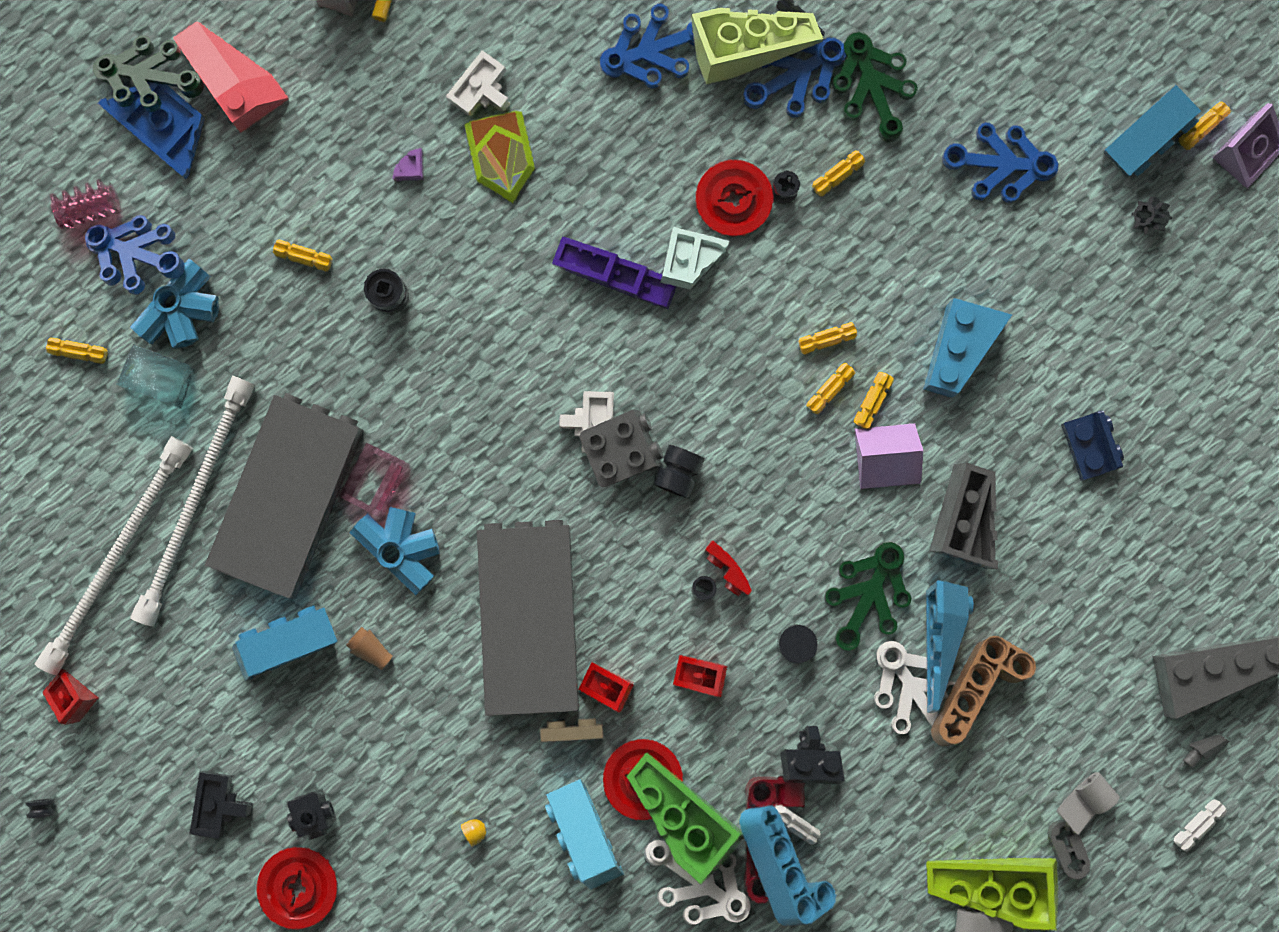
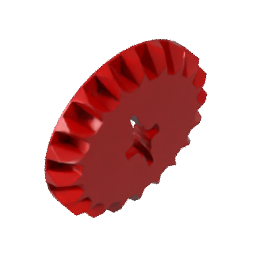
M743 160L722 161L709 168L701 177L695 198L697 211L702 221L711 230H715L721 235L732 237L745 236L750 232L756 231L765 223L773 205V190L767 176L757 166ZM731 191H734L736 195L743 196L739 200L738 206H734L732 202H723L729 198Z
M637 739L628 741L611 754L605 765L603 787L606 797L619 813L635 820L652 819L626 776L646 752L683 781L682 769L674 753L665 745L655 740Z
M295 846L283 849L269 858L259 873L256 889L260 907L265 915L279 926L289 929H303L313 926L330 912L336 900L338 887L335 876L336 871L331 867L329 860L325 859L320 852L311 850L309 847ZM301 873V885L306 887V891H301L293 904L295 895L294 889L290 888V883H295Z

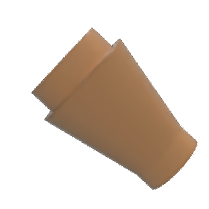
M363 627L346 644L351 649V654L377 666L380 670L393 657L370 629L367 631Z

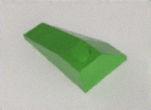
M646 752L627 775L639 799L655 822L661 837L664 838L670 848L676 863L700 884L729 858L744 839L743 833L738 827L649 753Z

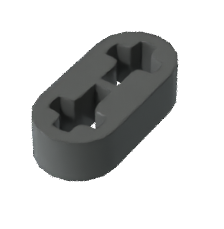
M1057 820L1051 823L1047 834L1060 869L1070 878L1082 879L1090 871L1091 865L1080 835L1075 834L1064 820ZM1061 827L1070 831V834L1066 836L1069 844L1067 847L1062 840L1056 839V836L1060 834L1059 828ZM1070 852H1072L1076 859L1082 861L1078 865V871L1067 866L1072 863L1069 856Z

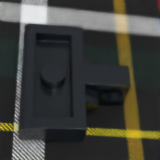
M806 726L802 731H799L800 743L797 744V749H785L780 753L785 783L841 784L845 781L840 751H825V744L820 743L821 737L818 726Z
M207 771L199 772L190 835L220 839L223 837L225 822H232L233 816L246 817L251 815L253 803L236 800L237 793L230 792L233 775Z

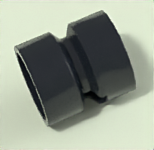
M383 268L374 270L367 276L364 282L365 297L377 311L393 315L405 308L409 299V292L407 286L396 272Z
M668 445L664 455V463L667 466L658 469L653 485L689 499L695 486L691 476L698 475L705 459L686 449Z

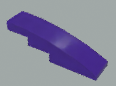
M564 236L561 238L552 261L553 266L667 310L677 286L661 283L662 274L649 270L647 266L619 258L615 253Z

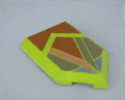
M513 111L467 122L464 125L477 182L498 193L513 204L525 182L535 170L522 111Z

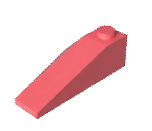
M199 22L194 23L173 38L240 133L289 100L272 74Z

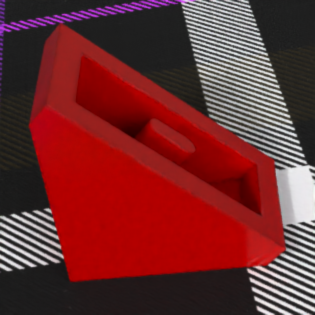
M679 655L673 685L721 697L728 666Z
M591 662L578 690L621 713L634 686V682Z
M64 669L60 670L58 675L54 677L42 692L59 723L63 725L80 722L99 699V697Z

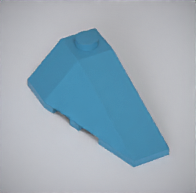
M936 581L926 591L927 713H935L940 709L969 614L972 615L973 597L968 596V587L945 581Z

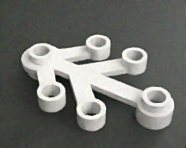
M895 641L883 643L876 653V660L883 671L879 691L874 695L875 704L883 709L889 708L893 704L891 689L896 673L902 682L897 715L891 721L892 729L898 734H906L910 730L911 722L909 716L912 700L915 701L930 725L933 726L938 712L927 713V696L923 692H927V679L913 677L906 667L926 668L925 670L927 671V657L908 654L905 648ZM891 650L897 655L894 662H889L886 659L887 652ZM948 681L947 686L954 685L955 682ZM945 690L944 697L947 698L949 695ZM882 693H886L889 697V701L885 705H881L878 701ZM899 719L906 721L904 730L896 728V722ZM952 724L945 726L949 731L948 737L953 736V734L950 732Z
M655 840L646 846L644 856L650 865L660 866L663 864L692 884V886L677 889L671 887L661 889L657 895L660 905L670 907L678 901L707 895L718 902L717 904L702 908L697 905L688 906L683 912V918L687 924L696 925L703 919L723 916L729 922H740L748 916L750 901L743 892L738 891L733 869L736 865V858L733 854L729 856L731 860L730 867L725 868L721 865L718 868L722 871L724 891L715 885L713 874L702 884L696 881L676 863L674 857L670 854V848L664 841ZM655 847L663 849L664 855L662 858L659 859L654 856L653 850ZM665 891H669L673 896L670 903H665L662 899ZM733 900H737L740 903V910L738 912L732 911L730 907ZM691 909H695L698 912V919L696 921H691L688 917V912Z

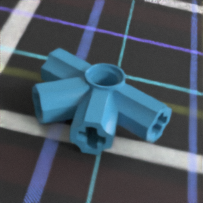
M188 259L184 264V273L179 278L171 279L167 285L159 287L155 291L153 301L130 326L135 333L151 345L155 343L165 330L172 348L176 349L192 345L199 340L192 319L214 322L218 316L219 297L197 293L211 276L191 259ZM175 295L176 303L174 306L166 308L167 298Z
M390 507L385 528L367 513L349 533L374 555L382 566L386 567L409 590L417 595L435 577L418 561L440 554L433 529L411 535L416 513ZM389 546L397 547L400 552L399 559L395 563H390L385 559V550Z

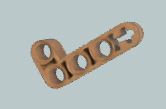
M991 636L977 643L932 726L931 735L933 740L943 747L962 742L967 736L996 678L1000 677L1009 683H1019L1031 678L1036 670V662L1033 657L998 636ZM987 645H990L995 649V659H992L987 655ZM1014 661H1017L1021 664V675L1017 674L1014 671ZM973 671H977L982 676L981 685H977L973 681ZM959 697H963L965 700H967V712H964L959 708ZM952 724L950 732L953 736L948 737V730L944 727Z

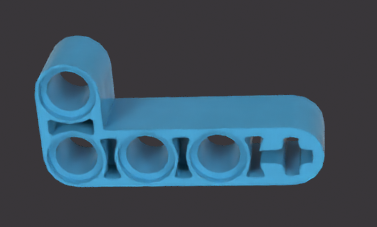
M773 806L744 810L740 816V828L777 921L784 926L805 925L812 923L829 911L836 901L835 889L826 881L807 883L779 811Z

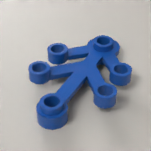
M656 4L651 9V20L639 46L627 51L633 34L640 31L641 20L636 14L626 15L623 20L624 29L616 46L606 49L600 57L602 71L610 77H619L627 74L644 82L649 88H657L661 84V72L656 68L645 70L633 64V62L643 59L672 72L676 78L686 77L689 73V62L686 59H672L660 52L685 43L695 46L692 21L687 25L686 30L655 40L662 24L668 20L669 15L668 8L664 4ZM661 10L665 13V16L657 18L654 13ZM631 20L637 22V26L634 28H629L626 24ZM617 57L620 62L617 65H612L609 63V60ZM683 64L686 69L683 72H678L675 66ZM650 74H655L658 80L650 82L647 77Z
M827 38L821 43L801 50L802 52L814 55L807 60L786 56L769 63V65L762 66L761 68H768L772 65L787 69L788 71L765 84L759 82L748 84L743 94L744 103L752 109L761 108L768 96L796 81L792 99L787 103L786 112L790 117H800L805 108L803 100L810 73L820 66L822 67L819 82L813 87L811 96L817 103L826 102L830 95L829 83L833 68L841 65L846 57L844 44L836 38ZM833 50L836 56L829 58L826 55V51ZM823 89L826 92V96L818 97L815 91ZM752 93H757L760 96V100L754 102L749 96ZM796 103L800 105L801 110L794 112L790 109V105Z
M988 122L982 123L978 127L976 137L981 142H987L997 155L968 153L963 145L956 143L949 145L942 155L943 164L950 170H958L963 165L997 168L986 179L977 181L973 185L971 194L977 200L987 198L991 189L1014 170L1028 171L1014 184H1007L1001 191L1003 201L1013 203L1019 198L1021 192L1035 180L1044 182L1052 179L1059 167L1056 157L1046 151L1039 152L1025 136L1024 129L1018 125L1010 127L1006 132L1005 138L1009 144L1018 145L1027 158L1016 157L996 134L995 127ZM981 129H989L991 135L989 137L983 136ZM1011 131H1017L1020 134V139H1013L1010 134ZM949 155H957L959 162L952 163L949 160ZM1038 163H1045L1047 171H1040ZM983 186L986 189V194H978L976 187ZM1006 189H1013L1016 194L1015 197H1008Z
M138 215L130 222L113 229L103 225L92 226L86 232L85 241L87 248L92 253L98 254L101 267L99 276L109 286L116 285L121 280L120 271L113 266L110 250L119 253L125 277L123 286L130 294L137 295L144 290L145 282L137 274L134 259L156 267L166 278L176 279L184 273V261L177 253L167 251L158 255L142 249L156 242H160L163 245L172 243L175 239L173 229L168 224H161L151 231L152 225L149 220L143 215ZM134 232L139 235L126 242L118 240Z

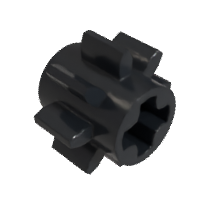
M1150 196L1148 203L1138 201L1139 206L1131 214L1136 221L1134 228L1144 230V234L1151 236L1154 235L1155 229L1165 232V226L1172 219L1167 210L1170 204L1160 202L1159 198Z

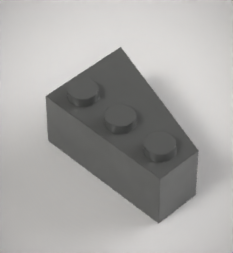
M969 463L954 464L929 549L930 552L984 569L998 570V560L995 558L997 530H995L994 511H996L994 471Z

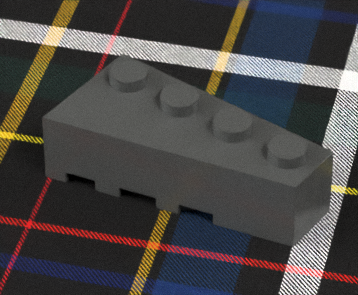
M1266 636L1153 656L1164 716L1177 719L1278 674L1279 636Z

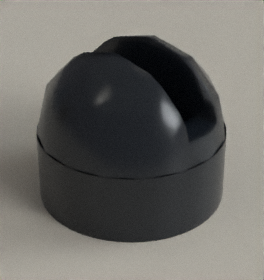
M708 576L698 577L691 587L693 597L701 602L711 600L717 590L715 581ZM696 586L710 592L709 596L696 590Z

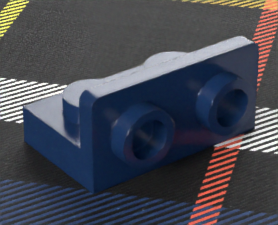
M1103 410L1061 424L1081 481L1123 468V451L1119 444H1115L1112 436L1114 431L1113 423Z

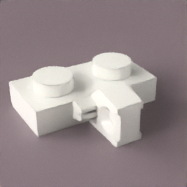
M481 51L446 95L447 100L470 117L480 104L485 108L491 104L504 113L510 103L508 98L499 92L502 86L498 81L506 73L505 66L484 51Z
M584 391L583 408H575V415H560L559 428L575 429V436H580L582 431L613 418L614 392ZM582 445V453H586Z

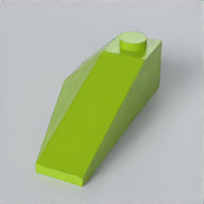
M999 858L926 862L929 894L961 906L966 905L977 909L993 918L1004 919L1023 929L1057 930V859Z

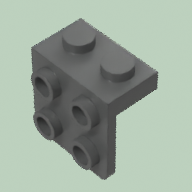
M632 409L580 433V440L599 486L608 487L644 471H652L662 467L660 459L664 458L658 442H653L649 431L652 430V426L645 413L641 414L639 410Z

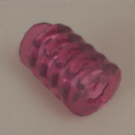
M97 179V189H94L87 182L85 183V193H82L78 186H74V196L72 197L66 189L62 190V200H59L55 193L50 194L51 210L58 226L62 230H64L65 226L70 229L75 227L76 222L80 225L87 223V218L91 221H96L99 215L103 218L108 217L110 211L114 214H119L121 206L114 186L110 182L106 186L101 179Z

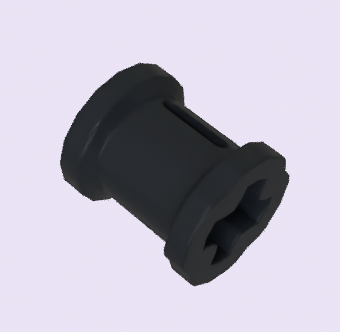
M786 170L776 175L772 185L775 201L781 204H788L794 201L800 188L797 174ZM785 183L790 184L787 192L781 191Z

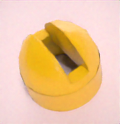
M472 819L461 825L462 831L472 847L479 844L486 836L485 824L480 820Z

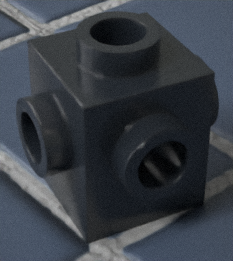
M323 789L301 795L286 802L290 814H287L288 824L292 832L296 831L298 838L306 835L309 840L327 834L326 828L334 824L332 818H335L334 807L330 800L326 801Z

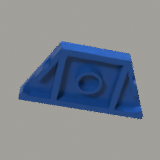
M148 81L147 83L151 90L158 95L162 102L161 107L155 112L145 110L140 102L141 95L134 86L129 88L134 95V101L128 107L119 106L114 98L109 100L104 98L98 102L104 110L184 179H187L205 120L201 113L168 85ZM127 94L121 96L120 99L125 98ZM151 99L147 104L152 103L154 99Z

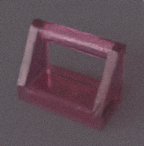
M366 443L339 497L377 517L383 518L410 464ZM375 453L392 463L369 505L352 495Z

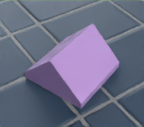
M1267 103L1252 115L1212 157L1246 188L1279 155V121L1273 105Z
M915 424L854 429L860 489L921 484L923 448Z

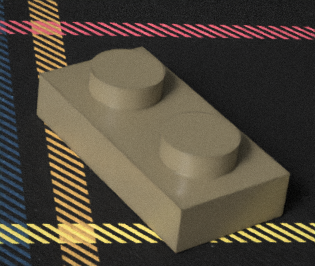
M596 718L579 719L578 725L566 726L565 720L548 721L547 727L540 729L541 742L603 738V723L596 724Z

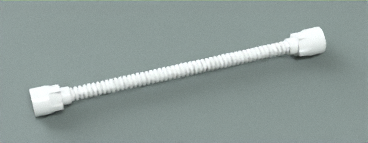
M232 376L224 397L227 400L224 406L226 407L225 415H222V422H219V429H216L217 433L213 437L214 440L211 441V447L208 448V454H206L205 461H203L204 465H201L199 470L201 472H198L199 476L196 477V483L193 484V490L190 491V497L187 498L188 501L184 505V512H181V519L178 520V526L175 527L176 530H174L173 537L169 541V548H166V555H163L164 559L161 560V566L158 567V573L155 574L156 577L152 581V588L147 589L145 596H140L130 617L132 620L154 627L162 603L159 601L162 596L160 590L164 587L163 583L166 582L165 580L169 575L168 572L172 568V561H175V554H178L177 550L180 549V543L183 542V536L186 535V529L189 528L188 525H190L192 520L190 518H193L192 514L195 513V507L198 506V500L201 499V493L204 492L203 489L207 485V478H210V471L213 470V464L216 463V457L219 456V450L222 449L221 446H223L224 439L228 435V428H231V421H234V414L239 412L241 406H246L255 387L254 384Z
M173 436L170 437L160 456L162 462L159 465L160 470L157 471L158 474L153 478L154 481H151L152 484L145 491L146 494L141 498L142 501H139L140 504L135 508L136 511H133L134 514L129 518L130 521H127L123 528L124 531H121L120 538H117L113 545L114 548H111L107 558H105L104 565H101V568H99L97 575L93 578V582L90 583L91 585L86 590L87 592L84 593L83 599L80 600L81 602L78 603L77 609L72 613L73 616L66 623L67 626L62 630L63 633H60V636L56 637L53 643L49 642L35 663L38 668L49 674L58 675L69 655L67 649L70 645L69 640L74 636L73 633L80 626L79 623L84 619L83 616H86L90 609L89 606H92L93 599H96L100 589L104 586L103 582H106V579H108L110 572H112L116 562L120 559V555L123 554L122 552L126 549V545L129 544L130 538L133 537L132 535L135 534L136 528L141 524L142 518L147 514L148 508L153 504L152 501L155 500L154 498L159 494L158 491L165 484L164 481L167 480L168 475L174 472L176 467L180 469L193 449L191 446Z

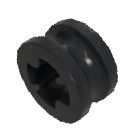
M54 798L25 802L26 806L30 809L26 814V818L56 815L55 810L52 809V804L55 803Z

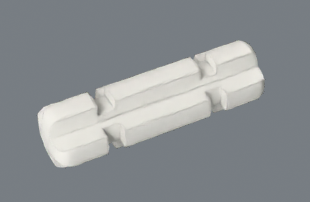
M1211 800L1205 806L1207 810L1204 812L1201 810L1185 827L1186 831H1181L1174 838V842L1180 849L1188 852L1196 844L1194 841L1200 840L1216 824L1215 820H1220L1227 813V809L1219 801Z
M777 805L775 807L779 811L786 829L811 845L817 843V839L821 836L820 830L784 806Z

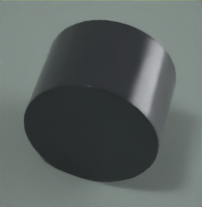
M789 625L778 636V651L784 659L790 662H807L817 651L818 642L816 635L810 628L804 625Z

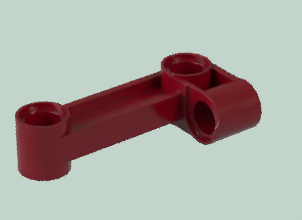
M783 776L753 777L746 784V810L765 806L776 807L777 805L805 808V783H785ZM759 784H765L768 787L767 796L761 800L754 799V788ZM745 841L744 889L753 901L766 903L769 900L765 890L758 894L752 892V884L760 879Z

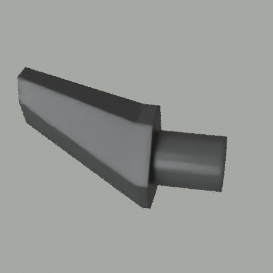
M1218 734L1190 743L1189 746L1192 750L1183 761L1191 768H1194L1201 758L1208 760L1229 741Z

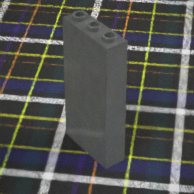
M285 393L283 398L276 395L273 396L204 566L286 598L296 599L364 430L357 427V420L341 415L340 419L328 416L330 410L313 404L311 409L301 405L302 399Z
M563 520L545 521V526L533 527V522H515V528L502 529V523L484 524V530H477L485 716L578 711L579 698L570 526L563 525Z

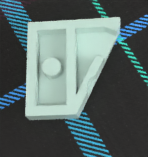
M673 227L661 283L690 290L726 252L729 241Z

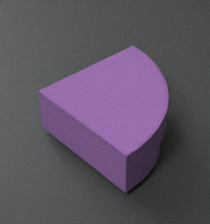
M422 148L408 152L394 168V181L424 180Z

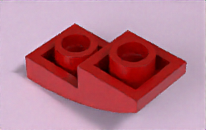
M711 540L704 550L709 554L706 559L719 569H722L724 565L729 568L722 577L727 582L724 587L738 597L741 593L748 596L752 589L743 571L721 546Z

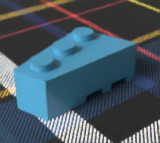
M1175 85L1103 152L1127 177L1132 173L1138 177L1151 165L1148 159L1153 154L1158 152L1162 155L1175 143L1171 139L1180 130L1186 134L1199 122L1195 116L1201 110Z
M953 298L946 306L923 390L951 398L957 395L1005 327L1012 314Z
M311 606L297 612L299 617L287 621L286 617H282L268 623L269 629L258 633L256 628L239 634L240 640L235 641L232 649L244 680H250L253 676L269 670L272 671L281 665L301 659L336 644L338 641L325 608L316 610L315 606Z

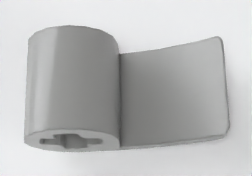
M1095 772L1071 792L1059 806L1057 813L1075 834H1080L1095 814H1102L1111 809L1119 801L1120 796L1100 772Z
M957 909L955 932L1013 931L1012 922L998 917L993 918L978 910Z

